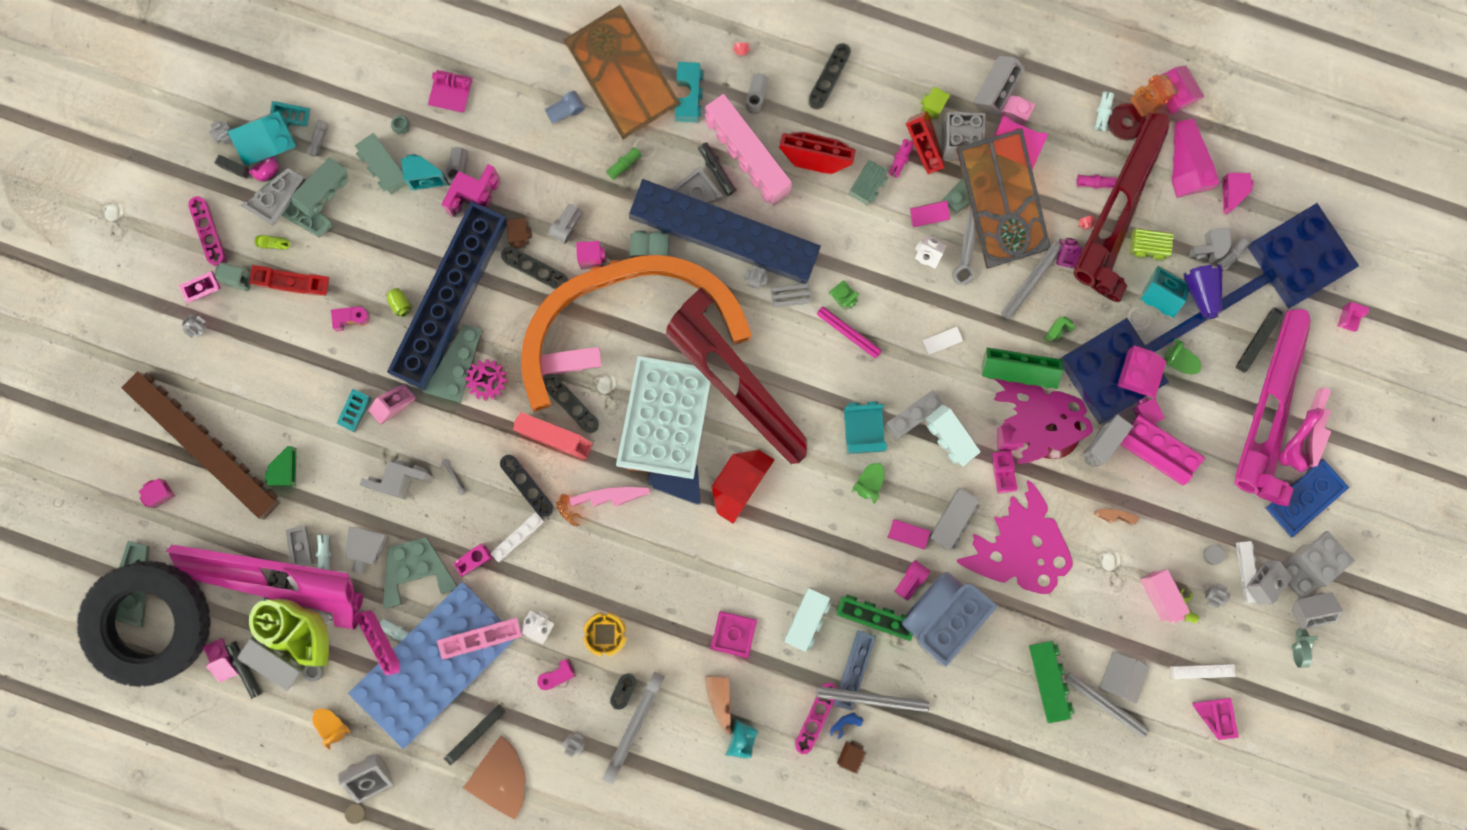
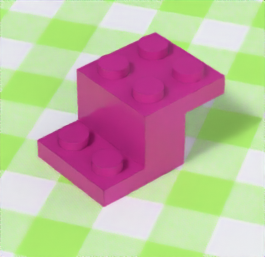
M487 164L480 180L458 171L441 204L446 213L455 218L456 214H459L463 208V201L468 204L472 201L483 207H488L492 200L491 194L493 190H497L500 184V177L495 167Z

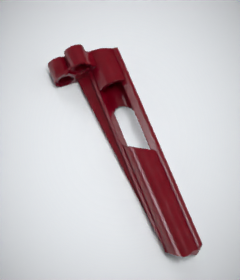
M1148 114L1073 272L1075 278L1080 283L1091 286L1094 291L1114 302H1121L1128 286L1124 282L1125 279L1112 271L1147 179L1168 134L1170 121L1166 114ZM1122 191L1127 196L1128 201L1111 236L1101 239L1099 233L1119 192Z
M702 288L698 289L671 318L666 328L665 336L790 464L800 463L807 455V438L703 315L707 311L706 308L714 300ZM708 352H716L739 376V388L736 395L709 369L706 361Z

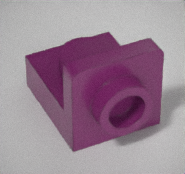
M1074 238L1060 239L1061 248L1056 264L1058 266L1075 268L1082 246Z

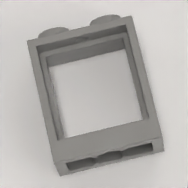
M1118 414L1109 418L1081 456L1085 458L1084 461L1092 467H1098L1107 463L1133 425Z

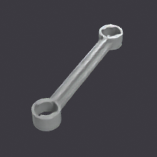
M978 172L970 178L977 212H980L983 192L990 185L989 176L983 172ZM981 176L984 178L986 185L978 189L973 181ZM971 201L959 267L955 268L952 274L954 282L959 285H965L973 279V270L970 268L977 225ZM965 269L969 273V278L961 282L957 278V273Z
M654 671L602 780L613 785L665 676Z

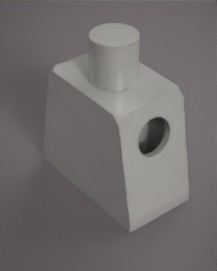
M349 526L346 558L355 560L352 572L364 574L366 563L376 565L389 536Z

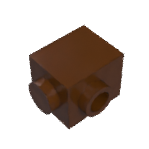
M526 218L506 220L510 246L524 248L525 245H529V239L532 238L531 227H528Z

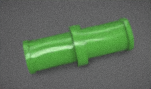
M633 147L624 157L618 158V162L606 170V173L612 180H615L623 171L629 170L630 165L637 159L642 157L641 153L636 147Z

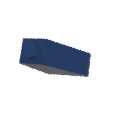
M698 465L695 467L694 479L654 472L648 473V483L652 485L654 490L695 505H701Z

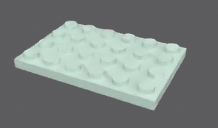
M641 356L637 357L616 463L618 467L694 479L711 384L694 365Z

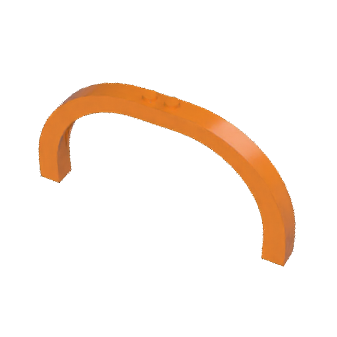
M663 255L638 256L622 261L614 260L609 262L607 266H595L590 269L591 271L566 281L555 289L538 307L529 323L523 341L521 353L522 377L533 412L551 407L552 405L542 377L541 353L545 336L554 319L568 304L582 295L640 276H667L684 281L697 289L702 288L714 300L713 304L724 320L733 346L751 340L752 334L735 296L716 276L699 265L684 259Z

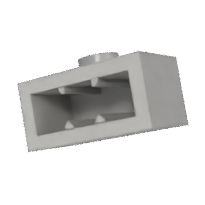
M1280 560L1266 561L1247 584L1246 589L1258 605H1271L1278 600L1279 595L1287 588L1292 577Z
M1333 592L1319 593L1307 598H1298L1294 603L1292 612L1303 630L1339 622L1343 609Z

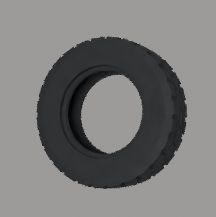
M141 561L113 569L100 577L93 584L94 586L90 587L87 591L85 599L82 600L77 617V635L80 640L81 649L84 651L88 662L99 673H102L109 680H114L116 683L125 686H152L177 676L197 660L204 646H206L205 642L208 641L211 617H209L210 609L206 602L207 599L203 591L200 590V586L194 579H191L190 575L183 570L180 571L179 568L171 564L167 565L158 561ZM132 592H149L160 597L169 606L173 614L174 633L172 639L159 654L144 655L134 652L118 636L115 625L116 613L121 602Z

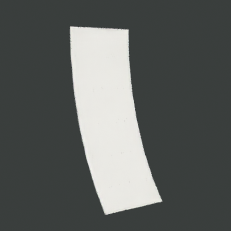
M958 327L923 340L928 354L963 341Z

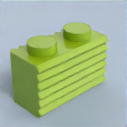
M1135 228L1131 234L1130 254H1134L1136 258H1146V256L1154 257V260L1164 261L1172 254L1174 234Z

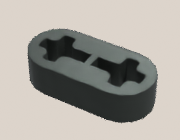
M218 155L214 164L244 179H247L250 169L222 155Z
M627 673L619 678L610 699V704L614 709H623L628 704L636 686V678L632 674ZM630 677V682L633 685L628 686L626 691L622 690L624 687L622 680ZM622 692L624 693L622 700L625 702L617 706L615 705L614 697L618 698Z

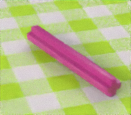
M822 306L819 309L817 316L872 357L877 358L882 351L879 347Z

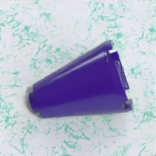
M1217 264V268H1212V265H1205L1191 269L1188 275L1185 272L1183 274L1184 280L1202 317H1207V319L1219 317L1218 314L1222 313V266Z

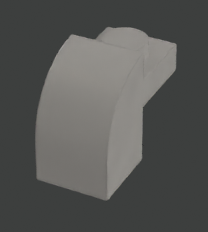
M1229 228L1208 231L1205 234L1206 245L1196 246L1189 250V258H1196V260L1209 259L1210 264L1225 256L1231 247Z

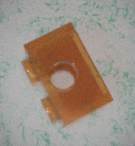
M1167 74L1154 75L1148 80L1149 84L1146 87L1141 86L1134 91L1135 95L1130 100L1141 117L1153 113L1179 93Z

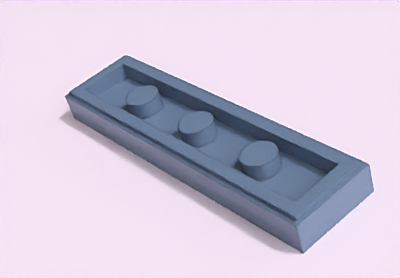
M857 630L839 689L859 691L876 638L875 635ZM835 700L833 705L852 711L855 702Z

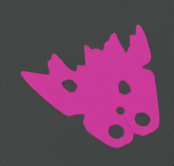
M994 379L1005 388V391L997 392L993 400L1014 403L1016 405L1013 410L1017 414L1004 420V422L1010 423L1013 428H1016V431L1012 434L1013 438L1010 440V444L1030 443L1027 449L1020 452L1023 457L1017 463H1028L1044 458L1049 453L1048 447L1060 451L1086 438L1093 432L1091 421L1084 417L1087 409L1081 399L1061 391H1053L1047 395L1043 388L1037 385H1026L1024 383ZM1017 394L1027 395L1029 397L1028 401H1020ZM1075 402L1079 405L1080 409L1076 412L1071 411L1068 408V403ZM1065 414L1067 418L1062 419L1060 415ZM1081 421L1086 425V429L1079 431L1075 428L1074 423ZM1053 423L1057 425V430L1048 431L1046 426Z
M1027 480L1029 491L1025 492V496L1028 501V509L1026 510L1012 496L1010 498L1011 505L1008 507L1009 516H1003L1002 518L994 517L1001 535L995 536L996 543H990L984 538L973 534L974 541L972 544L978 554L957 559V563L977 574L1003 583L1016 576L1018 585L1024 590L1039 594H1049L1058 584L1057 576H1065L1071 570L1073 561L1056 521L1051 518H1044L1048 512V506L1035 485ZM1033 535L1039 537L1043 542L1039 548L1034 547L1032 543ZM997 551L1002 554V561H993L990 555ZM1058 556L1065 559V566L1061 569L1056 568L1053 564V560ZM1043 559L1044 565H1038L1037 561ZM1044 574L1050 578L1048 586L1042 587L1038 584L1040 575Z

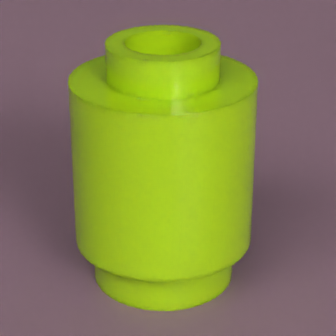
M399 288L390 290L386 294V300L395 316L405 317L410 314L412 305L405 293Z

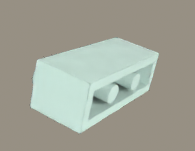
M941 405L925 419L929 424L927 426L928 430L939 438L938 444L948 451L949 454L947 456L952 463L964 466L980 453V450L950 408Z
M808 588L784 642L805 652L807 648L811 650L815 641L812 637L815 631L819 632L823 621L820 619L823 613H828L831 603H829L830 598Z

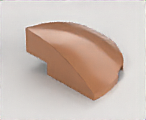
M705 676L706 690L713 713L726 735H731L729 676Z
M500 736L463 788L494 809L515 820L524 801V784L526 779L524 768L521 766L513 746Z

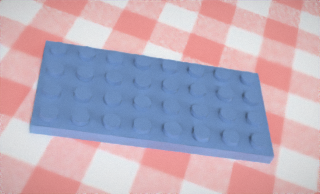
M462 581L393 649L400 663V670L397 674L385 675L378 663L348 694L404 749L515 639L442 660L437 640L502 622Z

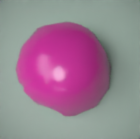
M272 156V158H266L251 168L249 173L260 182L269 181L278 173L279 163Z

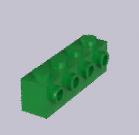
M986 347L981 365L982 377L1058 389L1063 373L1062 359Z
M846 594V597H840L835 612L836 616L907 641L912 640L913 634L902 625V621L908 615L902 614L901 617L894 615V610L883 607V610L875 608L876 604L865 601L864 604L857 602V597Z
M1051 640L1029 645L1047 724L1071 720V714H1075L1072 702L1068 703L1067 695L1070 692L1068 684L1063 682L1062 675H1065L1063 663L1058 662L1057 656L1060 655L1058 644H1054V641Z

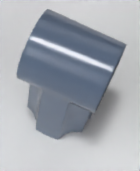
M571 91L565 94L559 102L546 108L545 112L552 124H555L570 115H578L585 109V106L577 92Z

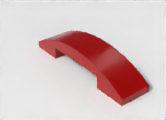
M252 265L249 284L317 296L327 295L329 277L286 272Z

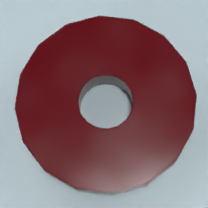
M1119 104L1112 110V115L1109 116V130L1120 140L1128 141L1137 138L1146 120L1145 113L1137 108L1138 106L1135 104ZM1123 118H1129L1132 124L1126 126L1122 121Z

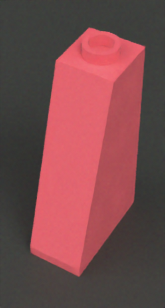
M522 412L514 421V431L586 461L593 445L592 442L581 435Z

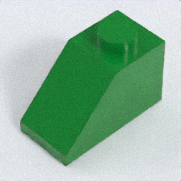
M287 446L268 465L267 471H265V482H267L268 486H296L297 448Z

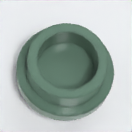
M398 115L392 119L391 128L397 134H404L409 130L410 122L407 117Z

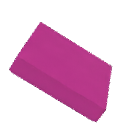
M719 611L710 649L748 658L757 620Z

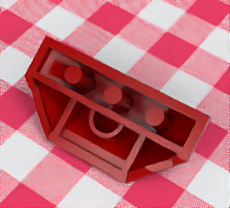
M806 132L782 133L779 149L795 167L826 174H833L852 165L856 149L850 148L838 139Z
M759 449L732 454L711 486L717 514L734 524L775 459Z

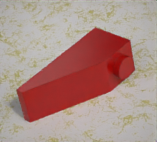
M925 111L910 117L905 124L927 175L945 168L935 128L928 112Z

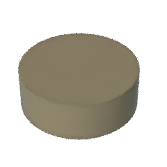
M353 803L345 810V818L351 824L360 823L366 816V809L360 803Z

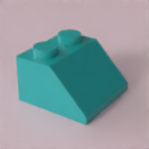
M410 154L406 158H401L403 178L411 191L449 186L442 171L423 157Z
M1157 266L1145 286L1140 299L1146 305L1160 310L1162 314L1174 318L1185 304L1189 288L1184 280Z

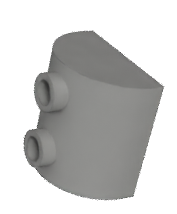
M377 754L367 756L364 761L358 764L349 765L346 770L338 774L339 784L357 804L394 786L385 763Z

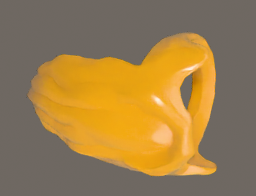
M323 708L315 709L312 717L313 726L323 738L322 744L330 750L331 743L339 742L344 738L345 732L350 734L351 731L331 711Z

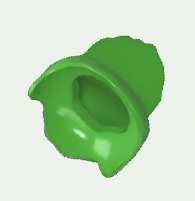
M1175 339V346L1170 347L1165 353L1166 358L1164 360L1166 365L1184 374L1193 375L1201 372L1199 358L1183 347L1185 345L1184 342Z
M872 463L867 466L851 491L852 493L857 491L858 495L864 499L871 498L873 504L879 498L878 493L885 478L884 467L881 463Z

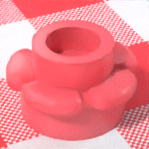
M734 43L732 51L736 52V55L743 56L747 55V52L751 51V49H749V43Z
M1093 215L1079 219V227H1083L1084 230L1092 228L1097 220L1094 219Z

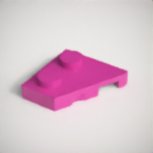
M1230 697L1192 703L1194 709L1218 740L1239 738L1232 699Z

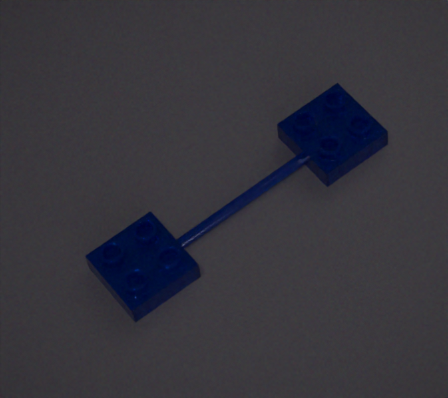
M1316 203L1250 243L1248 249L1264 273L1223 297L1222 311L1270 282L1289 309L1359 267V264L1319 204ZM1199 312L1145 345L1129 319L1126 318L1060 358L1062 359L1063 369L1098 424H1101L1146 397V395L1117 386L1130 348L1137 346L1155 353L1209 319L1202 317ZM1164 374L1162 375L1159 388L1169 383Z

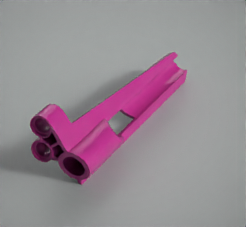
M1304 309L1286 311L1234 481L1239 489L1282 506H1289L1294 489L1288 485V482L1274 478L1295 382L1310 329V315ZM1270 393L1278 399L1279 404L1268 440L1258 444L1255 442V437Z
M171 545L166 550L173 565L179 568L180 571L183 570L190 575L192 580L265 598L287 599L303 607L333 613L335 627L355 630L358 626V610H360L363 603V594L354 592L348 573L178 545ZM261 568L286 572L298 585V591L270 587Z

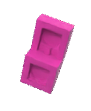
M1012 451L992 453L997 493L1017 492Z

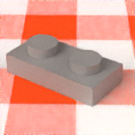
M307 526L287 529L286 536L291 564L300 566L312 565L313 560Z

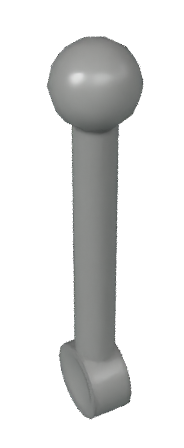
M444 459L442 465L449 471L458 488V493L463 495L465 489L461 487L452 471L450 461Z

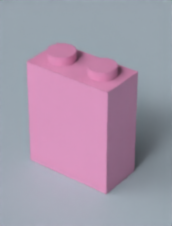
M1168 569L1157 570L1140 579L1161 621H1168L1169 623L1174 621L1177 623L1186 618L1185 615L1190 613Z

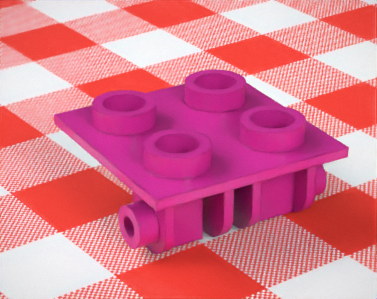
M441 70L433 72L432 79L434 81L428 105L464 113L473 77Z

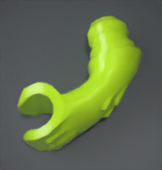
M258 235L255 238L256 247L263 249L285 250L291 245L290 241L284 237Z
M1183 588L1180 594L1187 606V601L1192 599L1193 593L1191 591L1188 597H1184L1182 594L1185 588ZM1189 609L1190 613L1185 615L1184 621L1197 623L1199 616Z

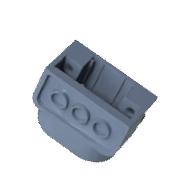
M944 572L906 614L908 617L902 621V625L916 637L917 644L924 652L937 661L936 663L939 666L946 667L998 606L974 585L962 584L952 574Z

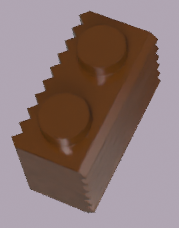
M851 740L850 743L846 741L837 761L839 767L858 774V770L862 766L861 763L865 758L864 755H866V752L863 750L864 746L854 740Z

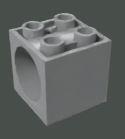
M947 112L942 123L941 154L943 160L960 161L958 147L985 140V113ZM985 144L963 150L964 160L978 161L985 151Z

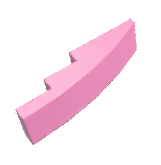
M599 347L541 355L542 376L602 367Z
M1325 387L1316 391L1311 409H1324V414L1306 437L1305 451L1309 458V468L1318 466L1331 431L1325 429L1331 410L1324 408L1331 390Z
M642 487L607 488L571 497L569 500L573 507L590 500L594 507L611 500L614 507H617L651 492L649 488Z
M517 618L439 639L437 644L443 660L522 637Z

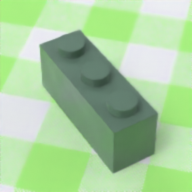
M374 133L355 145L358 150L356 155L362 163L364 161L368 163L367 170L373 177L377 176L380 181L377 183L384 192L388 190L392 195L406 185L403 172Z
M329 157L291 196L293 205L310 218L314 214H318L322 210L324 203L327 200H332L336 191L347 184V170Z

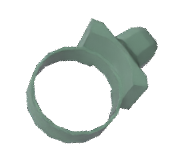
M1301 628L1296 631V643L1292 645L1291 649L1293 650L1296 666L1298 668H1309L1312 663L1313 643L1315 640H1318V636H1310L1306 629L1302 630Z

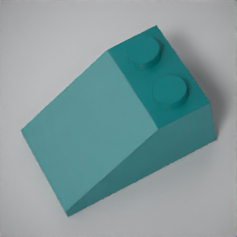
M281 109L227 131L244 166L275 156L297 146V142Z

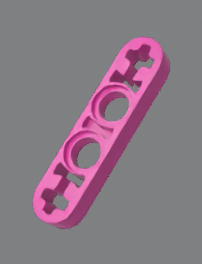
M199 196L191 198L188 206L206 259L210 264L217 267L220 263H225L226 255L210 208L203 198ZM197 202H200L202 204L200 205L201 212H203V214H200L199 210L195 208L197 206ZM203 218H207L209 220L208 226L200 227V221ZM210 235L214 236V243L207 245L206 238ZM212 249H214V250H215V253L220 256V257H218V261H217V262L212 259V258L215 257L214 252L212 251Z
M372 610L360 612L358 615L359 626L384 674H397L400 670L399 660Z
M826 682L821 686L828 688L832 686V688L837 689L836 685L830 682ZM816 696L795 740V749L800 754H808L812 750L832 708L834 699H827L830 701L828 705ZM820 703L826 707V712L822 715H818L815 712L816 705ZM811 721L816 722L818 726L814 733L808 732L806 728L807 724ZM803 732H805L808 736L814 738L813 740L808 738L807 745L809 747L808 749L804 748L802 751L798 743L805 740V736H802Z

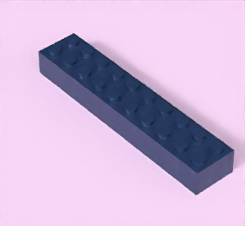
M642 179L629 212V219L802 284H807L821 248V245L645 179Z
M470 202L387 370L388 374L421 390H426L507 226V218L475 202Z

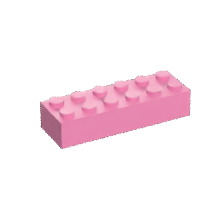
M722 94L705 106L706 125L710 130L714 129L717 133L718 141L727 146V152L731 158L737 159L741 171L744 174L747 172L750 176L751 184L755 188L758 187L764 201L766 203L770 202L773 206L790 194L792 182L727 97Z

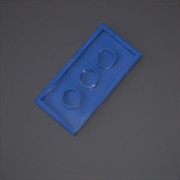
M1323 458L1320 459L1318 466L1310 468L1291 485L1294 490L1289 506H1282L1271 502L1265 509L1290 537H1294L1349 487Z

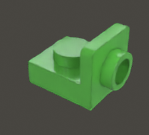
M844 280L829 292L843 310L847 307L851 309L858 302V292L855 293Z
M1060 316L1055 320L1044 338L1049 342L1055 338L1058 340L1064 332L1063 329L1070 333L1076 326L1073 325L1071 319Z

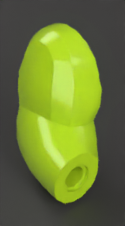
M269 599L258 602L253 607L249 617V626L256 640L272 649L289 650L300 665H328V630L319 613L305 609L294 601L287 599Z

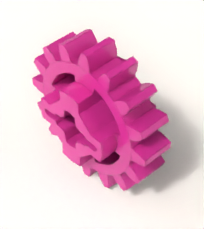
M488 359L485 360V363L478 360V366L472 364L473 370H467L470 377H465V380L470 383L466 387L468 389L472 388L470 394H476L478 400L481 396H483L484 401H487L488 397L495 400V394L501 396L500 390H506L503 383H508V380L503 377L507 373L505 371L501 372L503 367L501 365L497 366L496 361L490 364ZM486 368L494 369L496 372L490 373ZM485 376L491 378L488 380V384L482 382L485 380ZM498 382L497 387L494 389L495 383ZM483 387L486 392H481L477 388Z

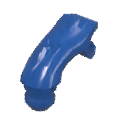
M855 713L842 716L830 729V735L832 736L835 730H839L837 739H840L843 736L842 728L846 724L862 726L864 720Z

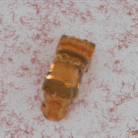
M561 494L560 499L556 502L560 515L571 525L579 526L580 524L574 523L573 519L575 517L582 518V516L578 513L570 514L568 512L569 496Z

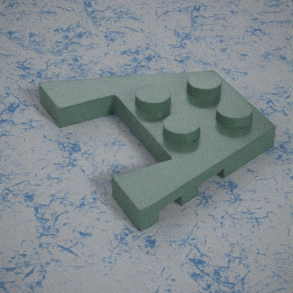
M425 537L388 547L383 609L402 605L398 584L436 574L441 594L453 591L458 586L428 538Z

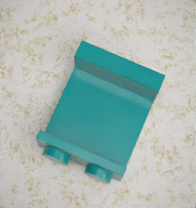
M872 401L867 402V405H860V403L855 402L848 403V406H845L844 420L847 454L887 451L882 413L884 404Z

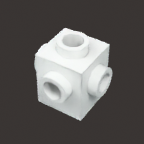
M926 235L924 241L920 240L915 249L918 252L915 259L924 265L936 268L947 245L939 242L934 237Z
M530 610L520 631L530 639L543 644L550 634L554 623L548 620L549 615L541 611L537 614Z

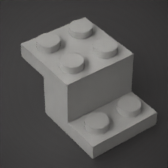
M395 459L394 463L388 461L382 480L369 476L368 479H361L360 486L405 500L412 478L431 483L433 476L428 474L429 470L416 465L410 468V464Z
M1325 531L1312 544L1299 547L1282 564L1292 577L1288 586L1300 598L1307 597L1317 587L1328 586L1355 560L1329 531Z

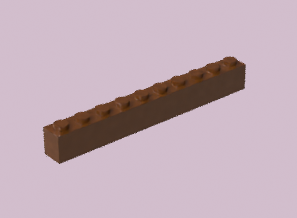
M137 371L121 388L258 519L265 520L280 504L276 499L278 495L271 489H265L262 486L264 482L257 476L253 477L249 473L251 470L245 464H239L235 460L237 457L230 450L225 451L221 447L223 443L216 437L212 438L208 434L210 431L204 425H198L194 421L196 418L190 412H184L179 401L175 398H169L167 396L169 392L161 385L157 386L154 383L155 379L146 372L144 374Z

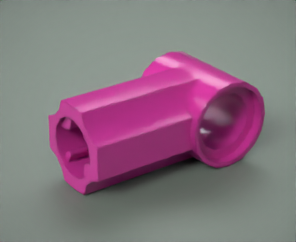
M914 560L894 591L908 601L918 586L923 584L931 571Z

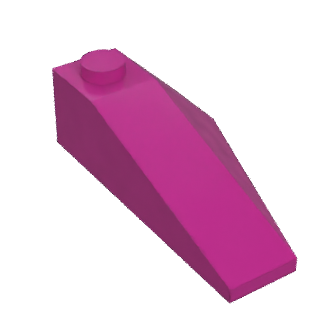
M1194 118L1176 122L1174 127V164L1172 173V184L1176 198L1213 190L1219 184L1218 176Z

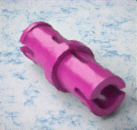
M903 139L898 153L894 155L895 160L888 171L891 176L895 172L894 177L896 178L900 177L903 166L907 164L909 160L908 155L914 146L912 141L907 143L908 139Z
M1078 174L1076 185L1077 187H1093V189H1113L1117 179L1116 177H1103L1099 174L1094 176Z

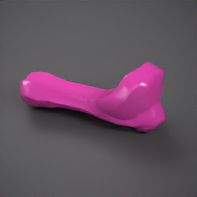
M1316 408L1307 411L1306 418L1300 429L1279 454L1281 465L1291 466L1300 473L1309 468V458L1304 453V440L1315 424L1322 418L1324 409Z

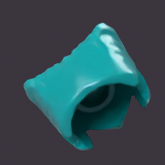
M734 719L733 733L725 756L743 759L751 758L755 738L759 732L756 728L746 725L738 719Z

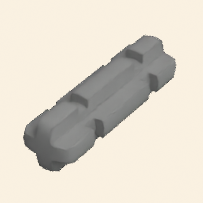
M322 120L316 121V129H314L310 142L311 146L308 149V154L314 157L319 156V148L322 146L325 135L324 131L327 128V123Z

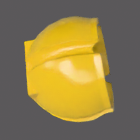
M596 613L586 621L583 627V632L585 633L583 642L586 648L594 655L600 657L603 654H606L607 657L617 654L626 643V625L614 613ZM597 624H615V644H596Z

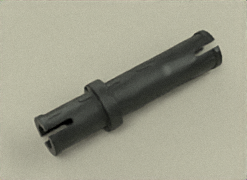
M708 142L700 145L697 149L706 161L705 165L711 169L726 196L736 192L737 189L721 166L719 157L715 156Z
M237 641L232 642L231 645H226L225 649L232 660L231 664L233 667H236L250 699L256 697L253 689L257 696L263 694L249 666L237 659L241 653Z

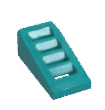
M272 101L270 113L281 109L284 115L285 111H288V117L285 118L288 125L308 126L310 108ZM292 111L296 112L295 120L291 119ZM300 112L304 113L303 121H299Z
M352 389L337 424L355 432L372 398ZM356 397L363 400L362 404L355 401ZM354 404L360 407V409L358 411L352 408L351 406ZM351 411L357 414L356 418L349 415L348 412ZM348 418L354 422L351 425L345 422L344 419Z

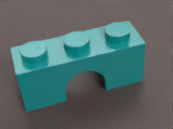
M678 62L677 86L687 87L691 92L685 98H677L681 104L675 107V122L698 123V117L702 115V105H699V99L703 97V87H700V81L704 79V70L700 69V63Z

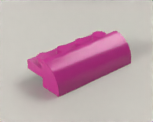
M1140 414L1131 423L1133 425L1132 429L1120 444V446L1182 486L1190 481L1193 473L1205 459L1204 455Z

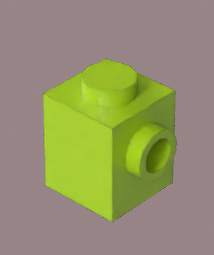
M934 86L929 95H924L920 103L923 105L921 112L927 111L930 119H938L950 94Z

